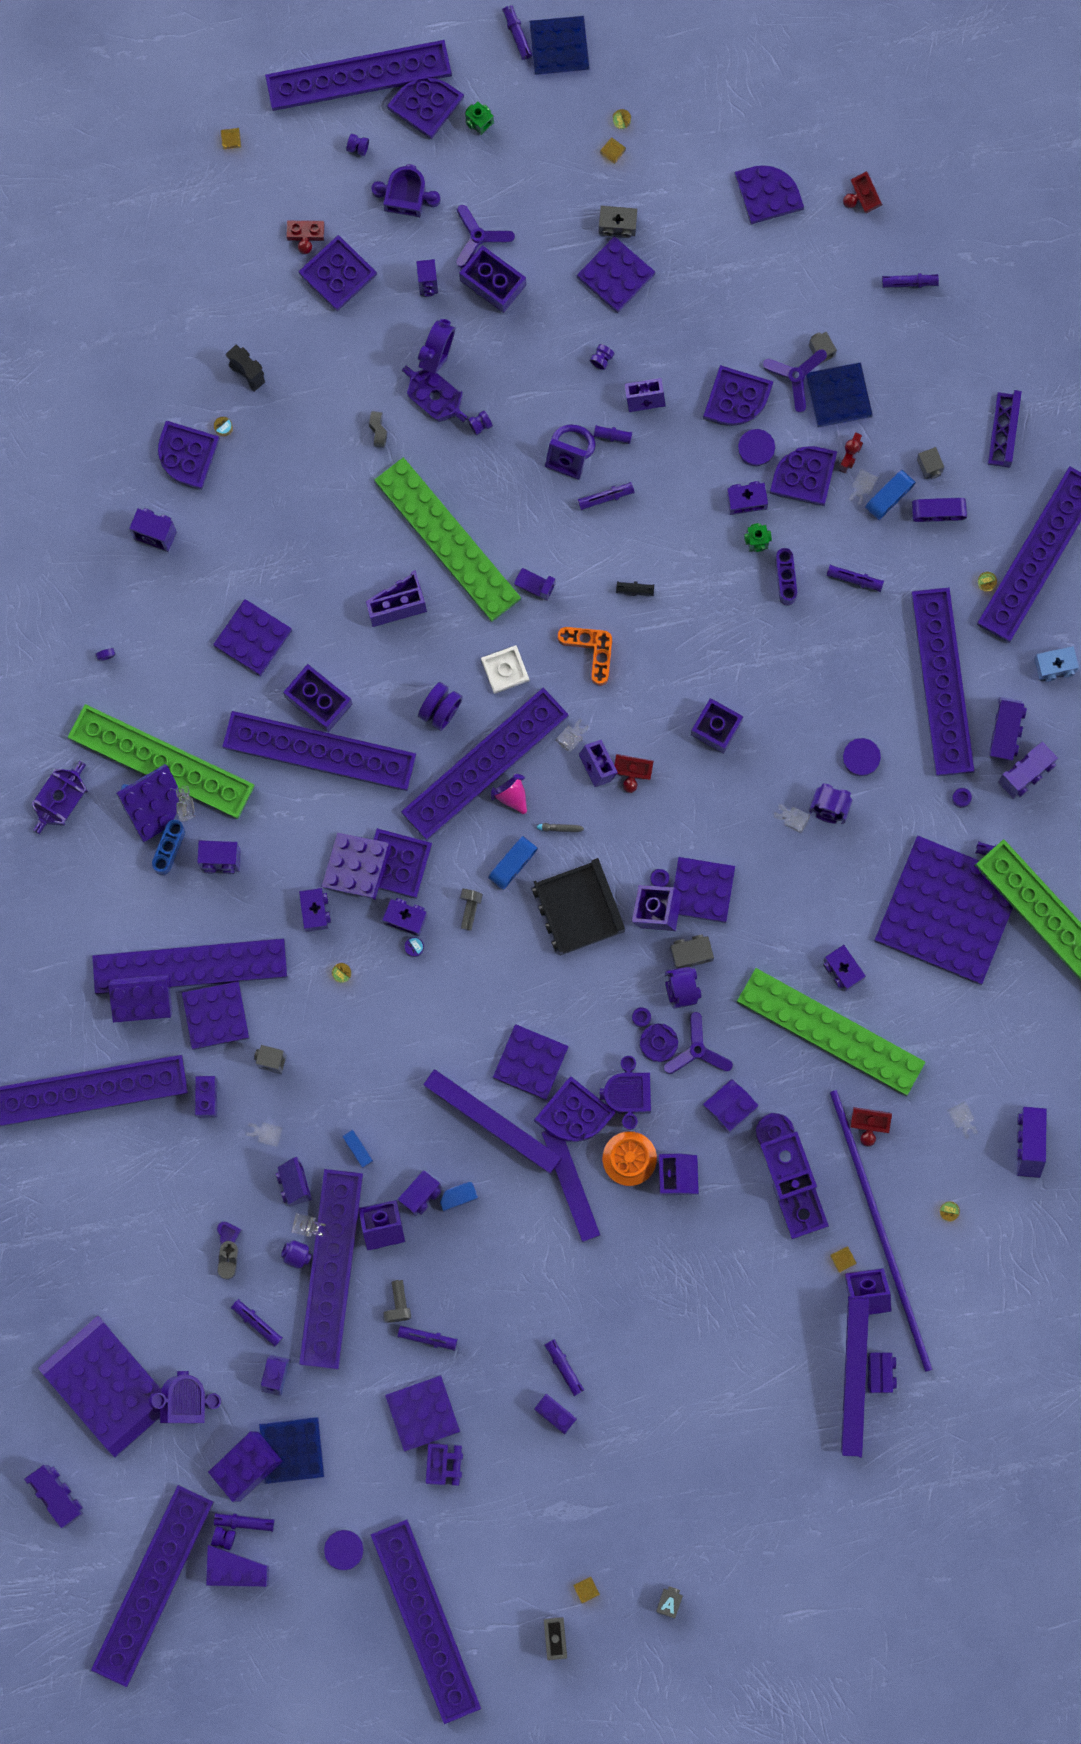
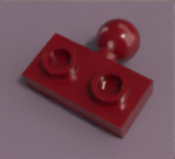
M867 171L850 179L856 194L849 193L844 196L843 204L846 208H854L857 205V201L860 200L867 214L883 205Z
M287 220V240L300 241L298 243V251L304 255L309 254L312 251L310 241H324V221Z
M855 432L853 438L845 443L846 454L841 462L839 471L846 473L848 468L852 469L856 460L853 458L854 454L859 453L863 445L861 434Z
M616 754L614 766L618 772L617 774L628 776L622 785L625 792L633 793L637 790L638 784L635 777L651 780L654 760Z
M853 1107L850 1128L866 1130L861 1135L860 1140L864 1146L870 1147L876 1142V1136L873 1131L889 1133L892 1113Z

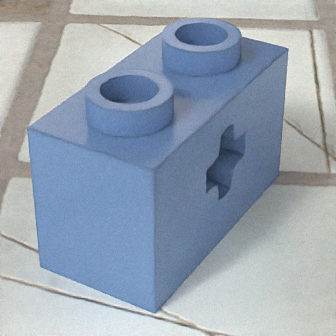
M1074 646L1036 654L1034 658L1039 680L1045 679L1046 682L1057 679L1056 677L1062 675L1065 678L1074 676L1079 669Z

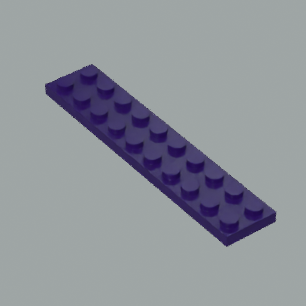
M445 40L265 74L272 111L404 86L414 80L422 81L428 78L440 79L452 76Z
M1071 466L1067 469L977 622L978 626L1009 643L1081 522V472Z
M950 587L912 591V603L936 777L974 773Z
M543 687L404 808L401 813L427 841L568 718L569 714Z
M235 711L231 712L222 746L223 749L408 791L416 759V753Z
M284 938L92 955L95 994L109 993L108 985L110 980L158 975H169L170 988L288 977Z
M177 1055L0 1086V1127L189 1094L183 1056Z
M324 1169L299 1365L339 1369L363 1173Z
M177 1485L91 1671L128 1687L214 1501Z
M408 1519L370 1534L443 1723H449L482 1709Z

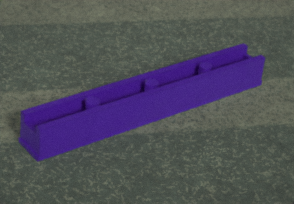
M434 1069L423 1084L426 1089L551 1175L556 1165L561 1161L562 1157Z
M848 1296L841 1453L842 1456H858L859 1458H862L869 1317L868 1296Z

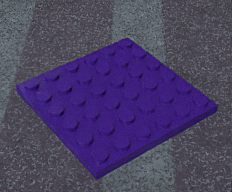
M917 835L874 941L982 985L1013 907L975 866L979 860Z

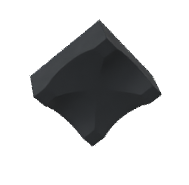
M236 344L225 354L230 360L229 367L233 371L242 374L254 392L265 383L263 367L257 360L253 361L249 357L250 354L244 347L240 348Z

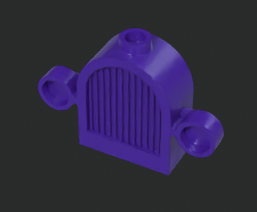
M407 164L394 170L389 177L387 185L381 181H376L371 187L372 194L375 197L381 198L385 196L383 203L385 212L419 218L421 217L423 202L426 201L430 207H437L441 202L440 194L436 191L426 192L424 177L416 169L417 167L412 164Z
M437 320L432 326L425 346H422L418 355V360H420L419 368L436 374L447 361L456 330L455 327L450 325L451 322L449 320Z
M625 1056L621 1060V1068L625 1073L612 1076L607 1081L605 1087L600 1088V1100H605L606 1105L616 1113L626 1114L622 1119V1125L627 1130H633L637 1126L638 1120L634 1114H651L650 1072L632 1073L636 1067V1060L632 1056Z
M177 1371V1376L169 1378L164 1383L161 1393L151 1394L148 1402L152 1408L160 1409V1423L198 1424L205 1423V1407L207 1409H217L221 1404V1398L216 1393H210L205 1396L204 1387L196 1377L189 1375V1371Z

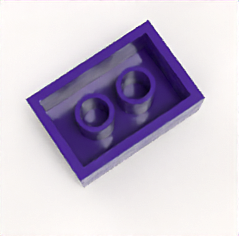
M483 245L459 272L460 281L502 313L507 310L526 287V277Z
M309 664L303 668L283 692L284 697L328 733L353 705L350 697Z
M169 975L110 980L108 986L113 1023L171 1018L173 1011Z
M250 1431L208 1473L232 1502H241L283 1461L258 1431Z

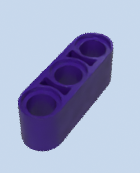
M935 498L912 501L913 521L967 519L966 499Z
M781 548L778 550L775 559L779 599L782 604L789 606L795 602L797 597L794 557L790 549ZM785 555L789 558V560L787 562H783L780 560L779 557ZM787 573L791 576V579L784 580L781 575ZM791 592L793 597L786 598L783 593Z

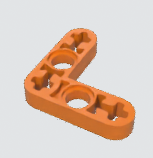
M573 627L561 628L558 631V641L564 646L594 648L592 681L598 686L605 685L609 678L612 648L611 634L604 630ZM565 632H568L569 636H574V633H577V642H574V638L569 637L568 640L565 641L564 637H561V635H564ZM582 634H588L590 641L587 643L581 642L579 638ZM602 636H606V639L609 640L605 642V649H601L602 642L598 640L602 639ZM599 654H605L607 661L604 663L598 662L596 657ZM599 667H607V669L603 668L602 675L605 676V678H602L601 681H598V678L595 677V675H598Z

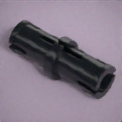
M617 581L616 593L633 594V596H654L655 584H638L637 581H634V583Z

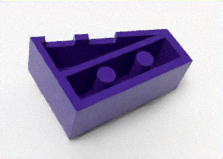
M42 1465L24 1480L27 1484H31L36 1492L35 1495L38 1499L42 1500L61 1528H65L83 1514L81 1511L83 1506L78 1499L73 1500L69 1494L72 1492L65 1482L61 1483L58 1478L60 1474L54 1466Z

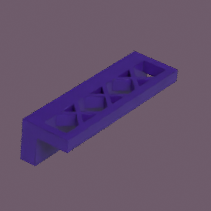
M1014 390L1013 394L997 393L988 465L1011 467L1022 391ZM1001 398L1011 399V406L1004 409L1000 404ZM1002 415H1005L1009 420L1008 424L1004 427L998 422V418ZM1002 432L1006 437V441L1000 445L995 438L996 435ZM1000 450L1004 455L1003 461L993 460V454Z

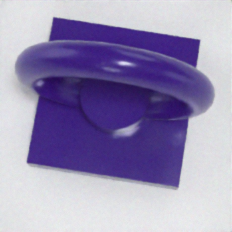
M573 424L559 427L553 433L549 443L545 467L580 480L585 460L593 454L596 447L595 439L591 432L582 426ZM567 432L579 433L587 439L588 448L585 451L559 441L560 436Z

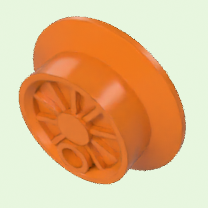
M627 1131L615 1135L608 1141L603 1151L602 1161L607 1175L613 1181L624 1186H635L645 1182L653 1174L657 1163V1154L652 1142L647 1137L637 1132Z

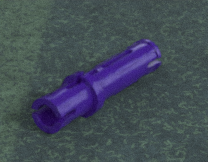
M513 5L504 7L502 11L508 23L507 28L511 30L521 59L531 58L533 54L530 51L521 28V21L517 18Z
M918 273L917 275L882 276V288L939 286L938 274L922 275V273Z
M632 482L618 487L612 486L609 490L578 499V503L582 511L583 509L614 499L617 501L620 497L634 494L635 491Z
M831 564L827 572V576L859 585L863 589L866 587L881 592L884 580L869 577L866 573L862 575Z
M240 1299L231 1306V1309L244 1319L243 1322L245 1324L251 1325L274 1347L282 1340V1336L277 1334L255 1314L256 1311L250 1310Z
M400 1325L397 1335L398 1338L433 1345V1348L441 1347L455 1351L458 1339L442 1336L438 1332L434 1334ZM410 1333L416 1334V1335H420V1336H424V1337H426V1338H421V1337L413 1336V1335H410ZM429 1338L445 1341L446 1343L430 1340Z
M555 1339L546 1343L544 1346L553 1360V1365L555 1364L573 1396L584 1391L566 1359V1354L562 1353Z
M215 1513L214 1526L271 1532L274 1530L275 1519L237 1516L236 1513H233V1515Z

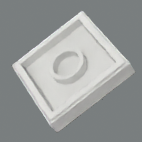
M516 645L481 658L494 694L530 681Z

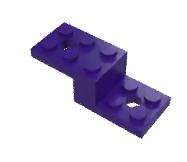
M796 1131L760 1144L773 1180L772 1186L791 1239L829 1227L816 1191L817 1184L798 1132ZM781 1152H789L791 1159L788 1162L781 1161ZM806 1209L809 1212V1218L806 1220L800 1219L798 1216L799 1210Z

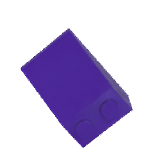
M294 1157L279 1166V1172L276 1173L278 1184H282L284 1191L281 1192L283 1202H288L289 1206H294L312 1200L304 1169L298 1157Z

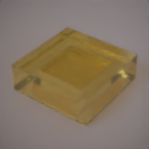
M239 128L221 130L223 150L241 148Z
M611 137L600 150V154L615 164L626 151V147Z
M848 1246L830 1255L839 1273L857 1264Z
M592 1577L573 1585L581 1603L600 1595Z

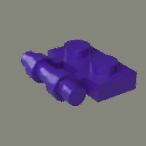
M428 1443L426 1484L446 1485V1477H452V1485L459 1486L460 1478H462V1472H460L461 1460H463V1454H461L462 1446L454 1445V1453H448V1445ZM447 1459H453L452 1471H447Z

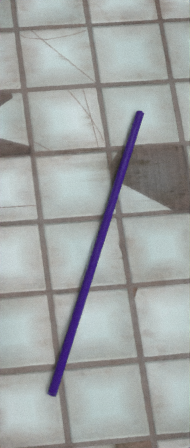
M837 1090L831 1091L830 1095L925 1372L933 1370Z

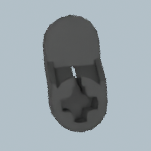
M371 411L369 427L375 433L374 446L385 448L387 431L381 425L383 412Z
M232 1241L224 1242L219 1252L218 1274L226 1280L233 1278L237 1270L239 1251L237 1245Z

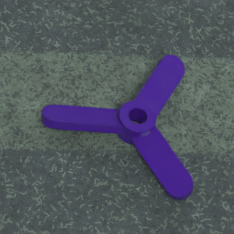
M458 206L457 213L471 235L456 260L458 267L463 268L469 262L478 246L484 242H512L515 239V234L512 231H484L478 226L467 206ZM477 234L481 235L480 238H476L475 236Z
M819 349L800 366L794 368L772 359L764 360V369L792 381L794 404L797 412H804L806 410L803 384L805 376L826 359L827 352ZM798 372L799 377L795 379L794 375Z
M693 1012L690 1015L691 1047L667 1062L664 1066L667 1074H673L688 1063L699 1058L724 1071H730L733 1068V1063L731 1060L704 1046L702 1016L699 1012ZM696 1047H699L701 1049V1053H695L694 1049Z

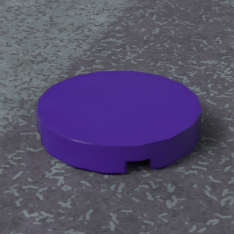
M749 430L739 440V455L748 465L756 467L766 464L774 456L775 441L765 430Z
M858 738L849 742L842 756L846 769L857 776H868L873 773L881 760L878 746L866 738Z
M666 1024L650 1025L643 1031L640 1038L642 1053L653 1062L669 1060L678 1049L677 1034Z
M770 1113L758 1122L756 1138L758 1143L762 1144L793 1133L794 1127L785 1115Z
M336 1531L325 1542V1558L336 1569H352L363 1558V1542L352 1531Z

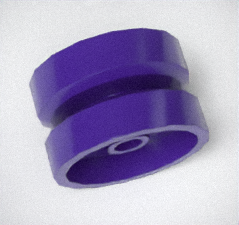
M438 682L434 686L418 712V718L425 722L432 719V727L439 731H442L448 725L463 699V696L456 691L448 694L449 688L442 682Z

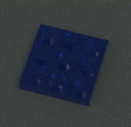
M584 16L529 21L535 75L589 70Z
M861 362L813 371L806 375L817 428L871 418L873 416Z
M319 1417L259 1424L261 1436L283 1461L265 1478V1484L325 1477Z

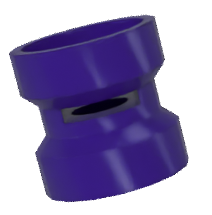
M351 133L346 151L351 153L357 152L358 155L365 156L369 146V138H359Z
M599 344L596 348V354L592 355L589 361L595 367L605 370L608 366L607 362L613 358L615 353L609 347Z
M485 410L480 412L478 416L468 419V423L476 436L482 433V430L493 427Z
M216 1526L211 1545L216 1547L223 1546L224 1549L230 1551L234 1543L236 1531H226L223 1527Z

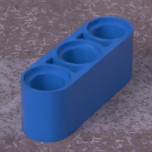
M900 470L866 504L865 508L877 520H880L913 488L916 482L906 472Z
M171 820L166 825L152 860V867L159 875H166L170 872L184 838L185 828L178 820ZM174 826L180 827V831L177 834L171 833V829ZM166 844H173L171 851H164ZM160 861H165L166 867L158 869L157 864Z
M522 836L493 869L488 878L504 890L536 853L538 847Z

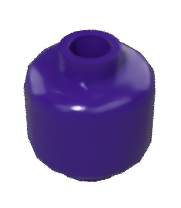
M296 1240L286 1243L281 1253L283 1262L297 1269L302 1268L304 1264L308 1265L312 1255L309 1253L308 1245Z

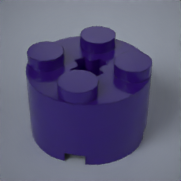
M822 783L821 787L816 788L809 812L812 814L813 811L816 813L815 817L824 822L836 824L837 821H841V824H844L853 801L850 797L851 793L843 789H834L831 785Z
M688 966L665 971V976H668L669 981L665 982L670 1003L674 1002L672 1008L676 1009L697 1004L698 999L701 998V990L699 987H696L697 973L695 968L691 969Z

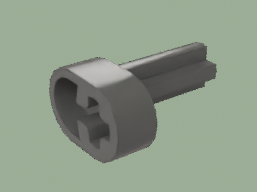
M462 888L460 899L467 902L461 929L472 931L477 905L481 904L482 893Z
M403 1280L392 1281L395 1310L383 1312L384 1323L410 1320L411 1311L410 1308H407Z

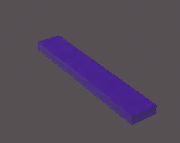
M547 1131L541 1132L547 1148L562 1157L561 1161L556 1165L555 1171L581 1241L585 1242L600 1236L566 1141L555 1138Z

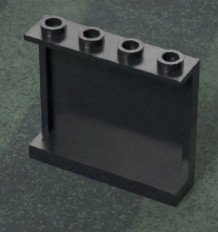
M599 858L591 860L589 864L545 880L533 881L534 887L531 888L535 899L539 898L541 905H538L541 916L545 915L547 923H545L548 934L552 933L554 940L551 942L554 951H559L560 956L625 932V926Z

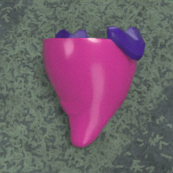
M513 773V777L498 788L493 787L491 801L496 798L504 805L517 810L521 814H525L527 812L526 795L522 780L525 777L521 774Z

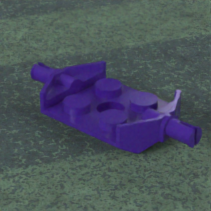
M407 365L402 369V372L410 377L407 396L436 421H445L455 416L462 423L468 419V416L460 411L463 397L462 391L459 392L438 373L433 374L424 369L414 372ZM433 392H437L440 394V398L432 400L430 395Z
M79 761L74 770L55 769L32 802V806L39 817V822L33 831L40 835L47 824L65 826V821L83 794L88 792L80 778V774L86 766L85 763ZM58 791L64 793V797L60 801L54 800V794Z

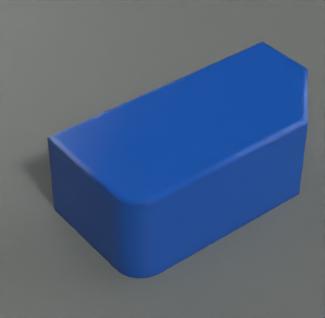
M354 1130L342 1136L362 1168L373 1162Z
M467 1182L446 1190L440 1203L445 1212L477 1200L478 1196L473 1183Z

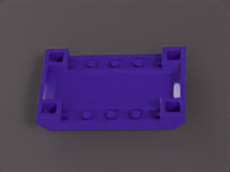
M99 1315L38 1368L115 1458L160 1419V1409L152 1408L148 1402L151 1394L161 1393L160 1386Z

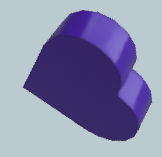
M221 1222L217 1226V1232L221 1235V1244L226 1241L235 1243L242 1231L228 1222Z

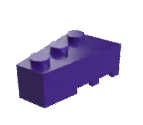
M416 570L412 571L403 580L400 579L395 582L396 584L389 589H384L365 601L372 627L427 612Z
M999 697L998 713H996V723L989 755L1013 760V757L1018 755L1019 745H1016L1017 738H1021L1023 726H1020L1021 718L1025 719L1027 708L1024 707L1022 701Z
M1042 741L1026 754L1021 761L1015 763L1013 768L1003 773L998 783L1013 799L1016 796L1022 797L1028 791L1027 787L1031 783L1035 785L1043 778L1041 774L1045 771L1049 773L1056 767L1055 762L1058 757Z
M1023 1107L1022 1112L1018 1113L1017 1125H1020V1131L1017 1132V1143H1019L1016 1160L1018 1161L1017 1176L1040 1178L1046 1163L1047 1109Z
M208 1545L206 1586H268V1565Z

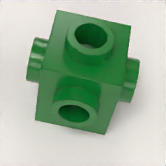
M476 102L466 109L465 123L471 130L475 129L482 135L494 124V116L485 104L482 105Z
M756 523L747 528V533L744 534L745 545L749 547V552H762L768 549L769 542H772L771 531H767L766 525Z

